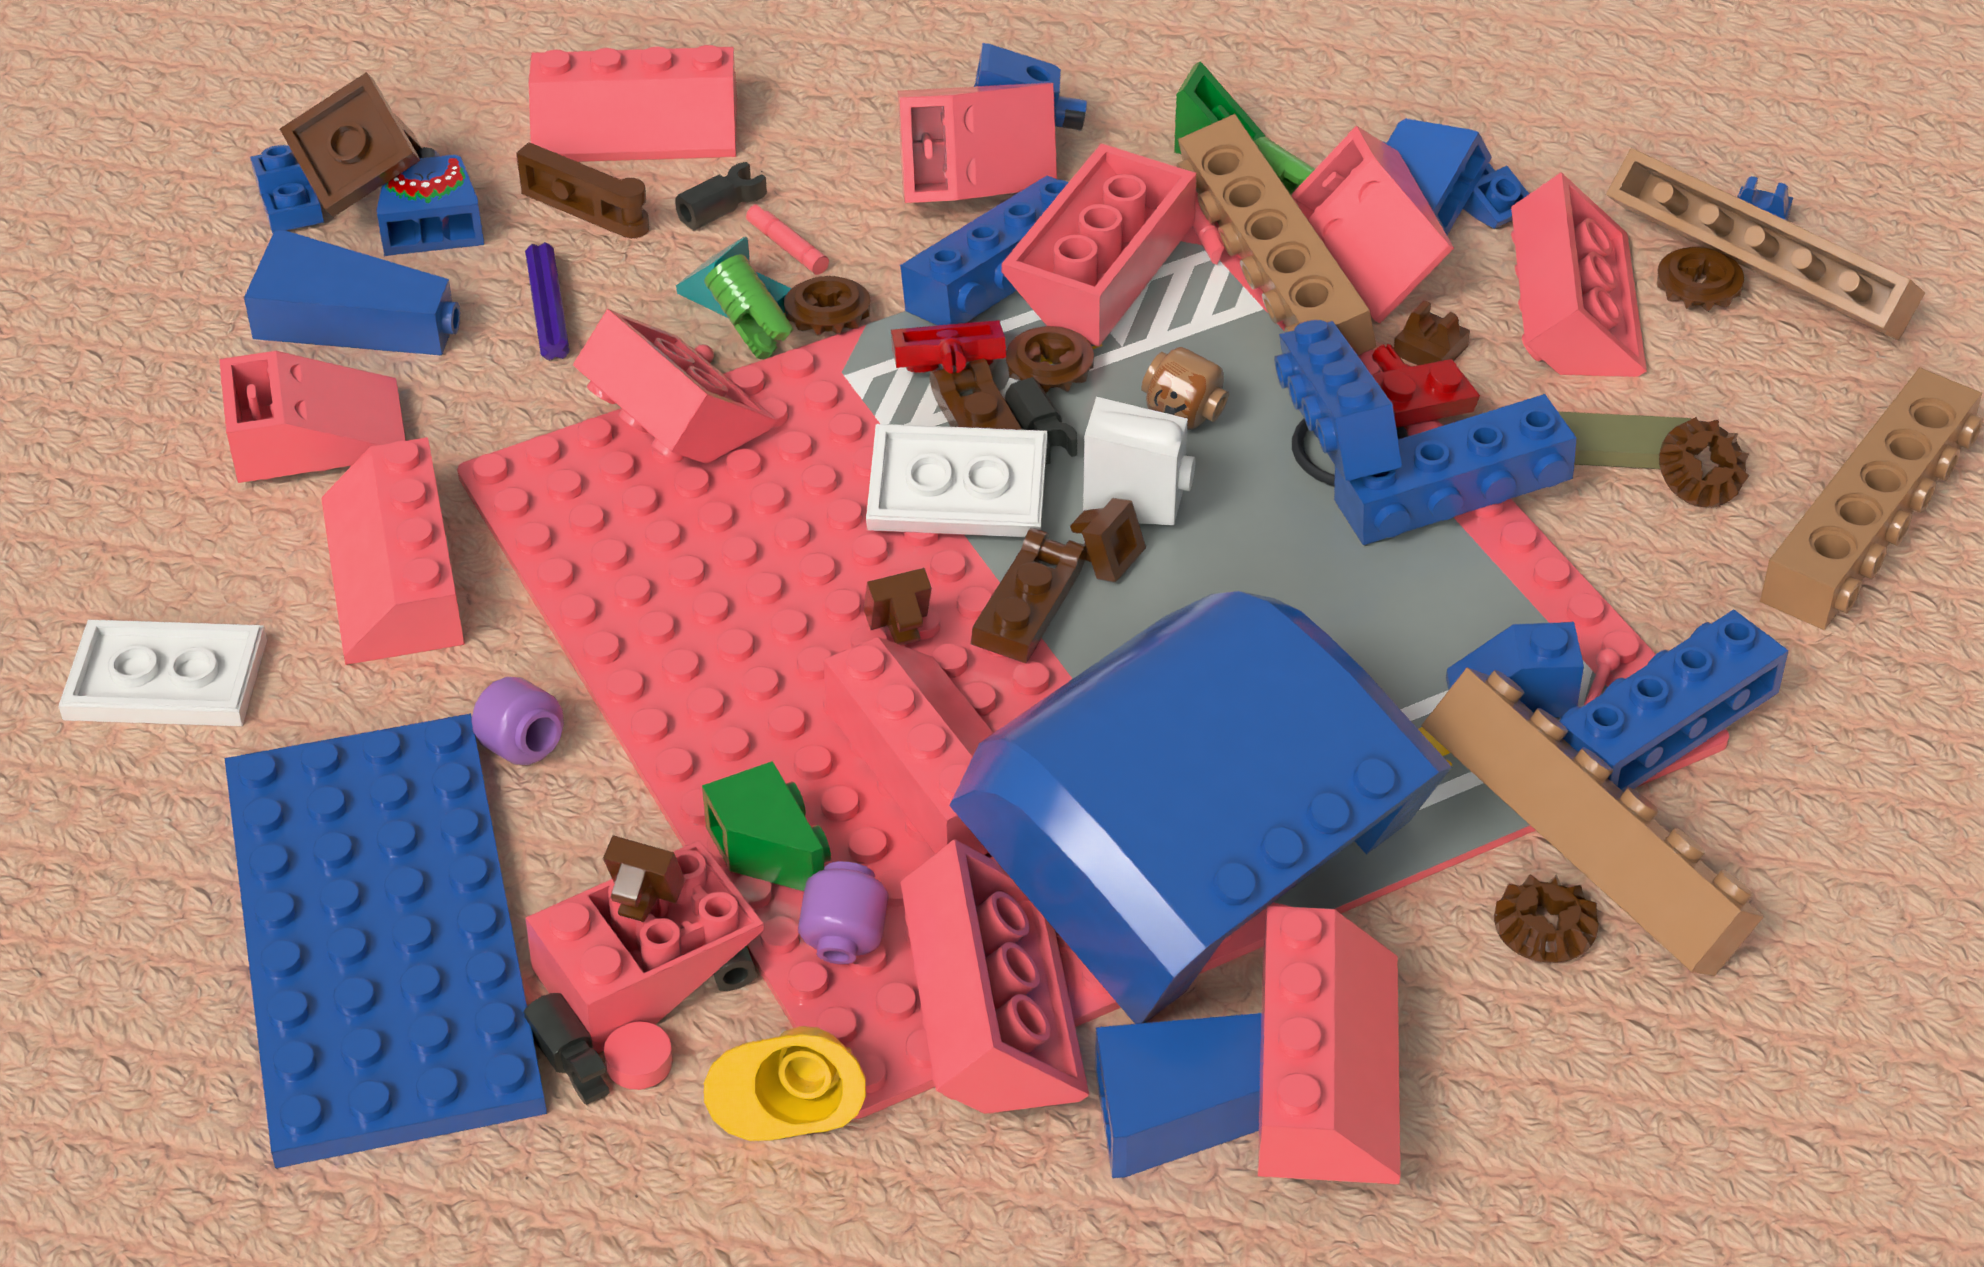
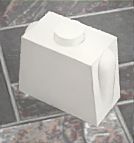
M1096 397L1084 438L1083 511L1104 508L1112 498L1132 501L1138 522L1141 524L1174 525L1183 490H1191L1195 471V457L1186 455L1188 418Z

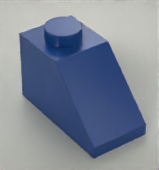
M1560 622L1513 624L1447 668L1446 681L1448 691L1467 667L1490 675L1494 670H1498L1522 688L1524 694L1519 700L1533 713L1540 708L1554 718H1561L1568 710L1578 706L1584 664L1575 623Z

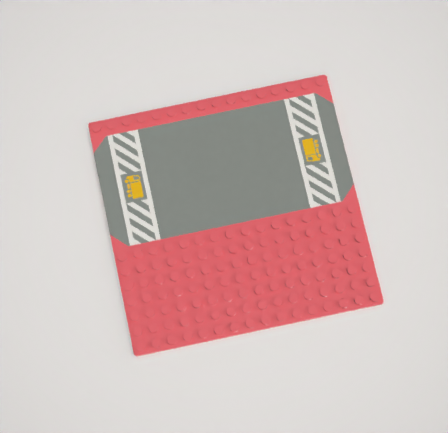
M1217 221L1214 222L1217 228L1220 227ZM1193 227L1187 232L1099 347L1091 344L1094 352V368L1088 371L1086 382H1073L1069 392L1059 387L1050 388L1047 392V396L1061 415L1062 423L1072 426L1077 432V456L1071 457L1067 450L1061 446L1050 447L1051 464H1047L1045 469L1041 530L1049 533V539L1066 544L1069 540L1081 544L1085 543L1083 535L1072 532L1070 525L1083 512L1084 438L1095 399L1100 397L1148 409L1146 403L1147 393L1141 390L1142 381L1153 359L1160 352L1168 354L1177 347H1183L1219 365L1224 372L1222 389L1229 392L1227 403L1216 421L1212 422L1206 419L1196 429L1187 430L1186 455L1195 457V471L1191 490H1183L1175 524L1139 523L1146 549L1116 582L1097 579L1092 563L1085 560L1079 576L1027 663L970 644L973 625L1020 552L1025 537L867 530L866 514L876 424L950 427L931 389L930 373L933 371L915 373L906 370V367L896 368L892 352L891 330L938 326L906 311L860 326L859 328L840 333V335L837 334L723 373L724 376L777 421L771 430L708 464L685 456L681 462H676L666 457L652 446L655 439L652 434L641 432L620 418L619 414L622 411V408L492 453L481 455L461 463L457 468L459 481L681 845L684 847L700 840L764 923V931L746 946L753 963L792 1027H818L833 1034L845 1047L851 1048L852 1055L858 1060L866 1077V1098L858 1115L853 1119L864 1118L935 1087L931 1073L932 1065L927 1035L922 1021L923 1012L917 977L913 968L914 959L909 930L905 921V907L900 883L935 855V853L826 710L823 659L875 637L894 642L888 626L870 630L864 613L868 581L925 568L932 587L928 615L922 617L923 626L917 628L921 637L920 641L902 646L932 656L993 733L1162 617L1210 594L1241 591L1275 598L1302 611L1370 675L1452 766L1411 821L1366 855L1355 841L1269 905L1335 909L1341 914L1536 831L1421 726L1448 692L1446 681L1447 668L1513 624L1574 622L1584 664L1578 706L1582 707L1598 670V665L1596 664L1597 654L1602 649L1611 648L1617 651L1620 656V664L1614 671H1610L1601 694L1604 693L1613 681L1618 678H1628L1645 667L1656 655L1512 499L1473 510L1449 520L1413 529L1395 537L1362 545L1334 501V486L1318 481L1306 473L1296 462L1292 452V436L1296 426L1304 417L1299 409H1295L1288 388L1282 389L1275 369L1274 357L1282 354L1279 334L1285 333V324L1283 321L1274 323L1270 318L1263 302V291L1260 287L1253 290L1249 286L1240 265V256L1238 254L1230 256L1227 250L1224 249L1218 265L1212 263ZM1015 291L966 322L1000 320L1005 335L1006 350L1010 342L1019 334L1033 328L1046 326L1018 291ZM1372 349L1358 355L1371 374L1383 372L1372 359V354L1374 353ZM1041 354V362H1042V361H1047L1050 365H1057V364H1059V363H1054V364H1053L1052 362L1049 361V359H1045L1044 356ZM1006 358L993 359V363L989 365L992 378L1005 400L1006 391L1010 384L1021 380L1009 377ZM939 364L936 370L944 369L943 365ZM969 390L966 392L959 393L960 397L970 395L973 392L972 390ZM1432 420L1403 427L1407 430L1408 435L1411 436L1443 425L1438 420ZM1308 430L1303 440V448L1307 457L1320 469L1335 475V464L1329 455L1323 452L1314 432ZM1041 561V564L1053 569L1057 567L1055 565ZM1723 729L1641 785L1725 750L1729 740L1728 731ZM773 761L785 783L793 781L797 785L804 801L805 817L810 826L818 824L826 835L831 851V860L824 863V868L827 864L837 861L864 865L874 872L875 879L880 881L888 892L883 935L879 947L868 954L856 956V960L850 964H834L820 959L817 956V950L806 944L798 933L804 891L729 870L706 829L702 785ZM990 853L984 854L985 856L996 861ZM1267 908L1224 939L1199 974L1264 947ZM1055 931L1075 1027L1121 1008Z

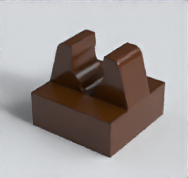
M1423 301L1410 314L1404 329L1394 339V350L1399 357L1417 366L1449 359L1454 361L1468 347L1470 330L1459 325L1458 316L1455 313L1449 312L1442 318L1430 313L1431 303L1428 301Z
M1112 498L1104 508L1084 510L1070 525L1072 532L1083 535L1084 545L1087 547L1085 560L1092 563L1096 578L1100 580L1116 582L1146 549L1131 500Z
M925 568L867 582L864 613L870 630L888 626L894 642L899 645L920 641L921 637L917 628L923 626L922 617L928 615L932 590Z
M612 835L603 860L614 882L611 899L613 902L620 903L618 914L645 922L657 898L676 903L685 883V878L675 853Z

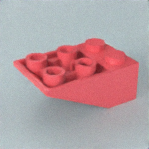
M1053 83L897 91L902 191L905 203L954 201L1017 193L1047 175L1057 179Z
M1358 126L1354 127L1291 194L1300 210L1369 308L1371 317L1378 323H1381L1454 249L1399 151Z
M280 351L219 359L226 433L238 483L352 466L370 446L406 440L396 378Z
M700 840L673 851L684 875L685 883L676 903L657 898L645 922L618 914L620 903L613 902L611 899L614 887L612 879L526 917L533 971L549 994H562L590 1034L593 1049L597 1053L604 1051V1045L609 1035L622 1025L632 1022H648L656 1025L764 931V923Z

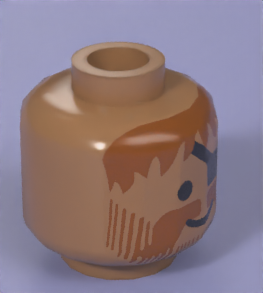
M1177 347L1168 354L1160 352L1147 369L1141 386V390L1147 393L1146 403L1148 409L1188 418L1187 430L1196 429L1206 419L1212 422L1216 421L1229 397V392L1222 389L1224 384L1223 369L1210 360L1183 347Z

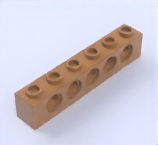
M1233 114L1178 139L1183 161L1176 164L1177 167L1196 173L1197 199L1203 214L1210 224L1216 221L1219 224V234L1230 256L1236 254L1240 256V265L1249 286L1253 290L1258 287L1262 289L1263 302L1274 323L1283 321L1286 326L1284 329L1285 333L1294 331L1297 325L1306 321H1333L1357 355L1376 348L1369 308L1237 116Z
M1919 367L1769 559L1760 602L1824 631L1839 611L1848 613L1859 595L1863 578L1873 579L1877 575L1884 562L1887 546L1890 543L1896 546L1901 543L1909 528L1914 510L1922 513L1926 509L1935 491L1938 478L1946 481L1952 474L1957 464L1961 447L1970 449L1975 443L1983 425V418L1977 416L1982 392Z

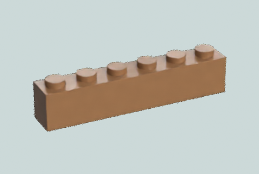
M1632 147L1605 194L1624 209L1696 244L1714 249L1734 259L1738 264L1897 341L1901 338L1925 295V292L1911 279Z
M1467 667L1421 726L1691 972L1715 976L1764 918L1761 913L1748 903L1753 893L1727 871L1721 870L1718 874H1715L1700 860L1705 854L1704 849L1687 834L1677 828H1674L1669 833L1653 818L1659 810L1647 798L1630 787L1623 792L1612 783L1608 777L1613 770L1604 760L1584 747L1577 752L1563 739L1568 730L1556 718L1540 708L1533 713L1519 700L1524 691L1513 680L1498 670H1494L1490 675Z

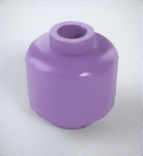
M504 677L490 684L475 703L472 714L473 732L481 745L515 765H531L544 759L559 742L564 726L563 709L553 695L524 678Z
M847 861L829 863L825 866L824 870L818 871L809 877L806 882L798 933L806 944L817 950V956L820 959L834 964L853 963L856 960V956L868 954L879 947L883 935L888 892L883 884L875 879L874 872L864 865Z

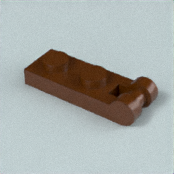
M530 142L516 152L521 193L626 238H640L648 233L649 217L647 211L642 208L646 203V188L644 182L640 179L625 178L620 180Z
M984 358L967 362L966 368L960 373L954 371L951 374L946 372L945 369L930 373V385L934 398L950 427L1022 430L994 383L990 367ZM969 390H972L973 392L970 395L960 397L959 393L966 392Z
M1031 527L1025 536L1020 552L973 625L970 644L1027 663L1079 576L1086 559V545L1072 540L1063 544L1049 539L1048 532ZM1041 561L1055 565L1057 567L1055 569L1047 567L1041 564Z

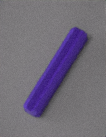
M546 242L540 246L531 244L525 253L540 354L549 361L555 357L563 359L568 355L570 349L554 248Z

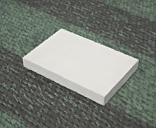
M876 424L866 514L867 530L1025 537L1031 527L1041 530L1047 431Z
M88 619L59 703L62 719L67 721L243 726L267 643L264 625Z

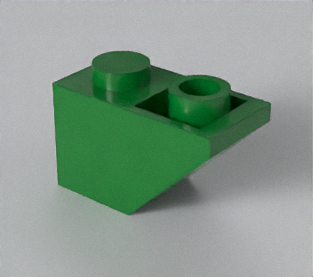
M773 761L702 785L706 829L731 872L804 891L808 878L818 871L824 870V863L831 860V851L824 831L818 824L810 826L805 817L806 809L797 785L793 781L785 783Z

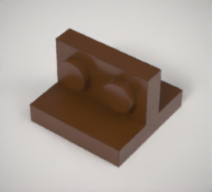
M367 72L280 128L282 135L323 208L332 217H335L421 161L416 153L421 146L414 133L393 113L377 83Z

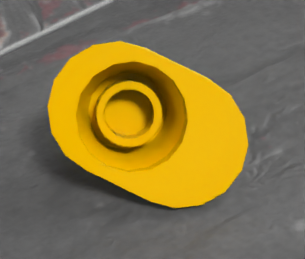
M799 1026L784 1031L778 1037L747 1042L726 1050L711 1064L704 1080V1104L712 1120L728 1134L748 1141H771L809 1133L826 1132L843 1127L858 1115L866 1098V1077L858 1060L852 1055L851 1048L845 1047L833 1034L818 1027Z

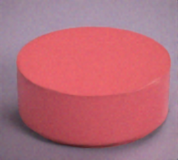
M632 1022L622 1025L609 1035L604 1045L607 1073L616 1084L624 1088L640 1090L653 1087L663 1081L672 1068L673 1058L670 1039L667 1033L655 1024Z

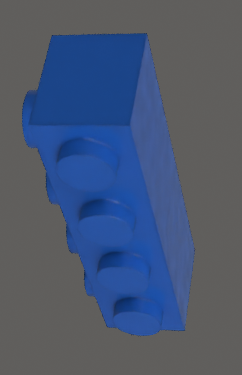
M1047 175L901 264L905 311L936 325L966 323L1017 291L1002 273V263L1069 182Z
M1311 320L1300 323L1294 328V331L1279 334L1282 354L1274 357L1279 383L1282 389L1288 388L1295 409H1299L1305 418L1308 429L1314 432L1323 452L1329 455L1344 480L1350 481L1401 468L1402 462L1392 402L1333 321Z
M1546 394L1399 439L1401 468L1345 481L1335 466L1334 501L1362 545H1366L1385 538L1395 537L1401 533L1432 523L1449 520L1455 516L1492 504H1499L1536 490L1553 487L1573 479L1577 438Z
M1733 609L1713 623L1706 622L1700 625L1690 638L1670 651L1662 650L1658 652L1645 667L1628 678L1616 679L1606 688L1603 694L1582 707L1575 706L1568 710L1559 721L1568 730L1563 739L1577 752L1584 747L1604 760L1613 770L1608 779L1624 792L1628 787L1635 789L1778 694L1789 650Z

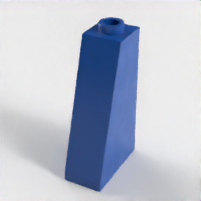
M286 230L274 231L244 296L252 338L255 340L442 356L450 334L455 335L460 325V306L458 302H452L449 279Z
M1262 1013L1096 1027L1095 1073L1112 1178L1128 1177L1259 1131Z

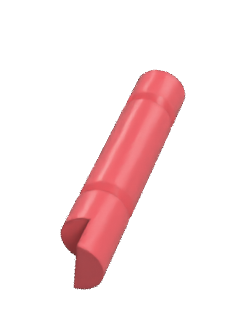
M1196 191L1195 220L1192 227L1212 263L1218 265L1225 247L1215 223L1210 224L1203 214Z
M757 204L749 208L746 214L747 221L812 273L819 275L827 269L829 265L828 257L771 212L764 211Z

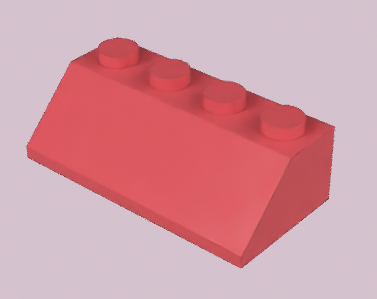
M703 45L697 48L667 49L656 46L636 50L601 48L596 51L565 52L555 49L531 53L529 72L531 143L576 162L736 157L737 86L734 47Z
M1101 143L1003 261L1002 273L1046 326L1063 327L1073 330L1084 336L1090 344L1099 347L1193 226L1195 220L1196 173Z
M1561 172L1511 207L1513 220L1511 236L1516 249L1517 264L1515 265V272L1519 279L1520 288L1518 305L1523 318V345L1532 358L1539 362L1544 360L1559 375L1638 377L1645 373L1647 369L1628 234Z
M425 437L370 446L322 496L345 665L465 645L429 439Z
M875 637L823 659L826 710L933 852L936 854L955 839L983 855L989 853L949 805L979 743L992 735L993 732L932 656L880 637Z
M955 839L900 882L905 907V921L909 930L914 959L913 968L917 977L923 1012L922 1021L926 1030L932 1065L931 1073L936 1091L949 1099L959 1101L984 1114L1080 1102L1090 1094L1055 929L998 862Z
M1267 906L1262 972L1258 1176L1399 1185L1398 956L1335 909Z

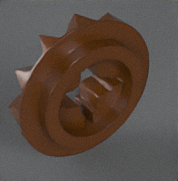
M1703 247L1681 248L1667 254L1659 263L1657 287L1666 291L1668 301L1682 300L1686 309L1697 305L1702 306L1709 312L1714 304L1721 307H1729L1734 297L1741 296L1744 284L1742 268L1734 259L1714 249ZM1703 274L1706 275V280L1703 283L1696 282L1697 279H1701Z
M837 276L815 277L803 281L789 290L784 299L785 314L789 321L796 324L799 331L814 329L817 336H820L825 331H833L840 335L843 328H859L861 320L870 316V295L865 287L850 279Z
M1044 326L1027 330L1016 336L1007 347L1006 363L1008 365L1009 377L1012 379L1024 380L1033 377L1039 382L1046 394L1050 388L1055 387L1069 392L1073 382H1086L1088 371L1094 368V352L1089 341L1081 334L1063 327ZM1041 354L1044 356L1045 359H1049V361L1052 362L1053 364H1054V363H1059V364H1057V365H1050L1047 361H1042V362H1041Z
M1697 417L1673 428L1662 442L1659 453L1660 470L1671 491L1683 501L1699 507L1720 506L1738 495L1742 485L1750 476L1746 473L1745 464L1749 453L1742 452L1737 443L1738 433H1728L1725 429L1719 426V419L1706 422L1699 421ZM1709 446V451L1711 452L1710 460L1718 464V467L1712 468L1702 478V461L1695 458L1694 455L1700 454Z
M1529 874L1520 886L1508 884L1503 897L1496 901L1494 923L1499 937L1511 950L1530 960L1559 963L1575 959L1584 954L1593 945L1597 937L1599 928L1597 903L1584 898L1581 885L1569 888L1562 886L1557 874L1549 882H1539L1534 876ZM1538 906L1546 908L1550 915H1558L1557 930H1555L1552 923L1548 922L1545 916H1536Z

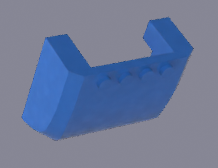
M1233 591L1210 594L1162 617L981 741L949 806L1135 1024L1149 1021L1188 990L1224 939L1355 841L1367 855L1409 823L1452 766L1370 675L1302 611L1275 598Z

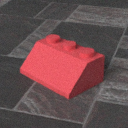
M610 309L606 310L573 364L590 380L587 388L594 395L608 403L619 405L622 408L619 414L620 418L635 429L652 434L655 437L652 446L676 462H681L685 456L708 464L771 430L777 421L680 337Z

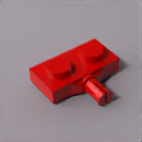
M1000 320L891 330L892 352L896 368L906 367V370L910 372H930L936 370L939 364H942L946 372L953 374L952 366H955L956 373H960L966 367L967 362L984 358L988 365H991L993 359L1006 358L1005 335Z
M1384 344L1379 346L1372 354L1373 361L1377 363L1383 372L1371 375L1392 402L1396 428L1474 412L1480 395L1452 359L1410 366L1403 362L1391 344H1387L1386 347Z

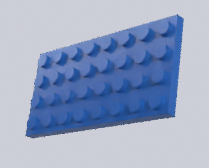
M471 713L225 758L270 1148L275 1169L547 1114L531 1026L524 1016L527 1004L477 742L473 732Z

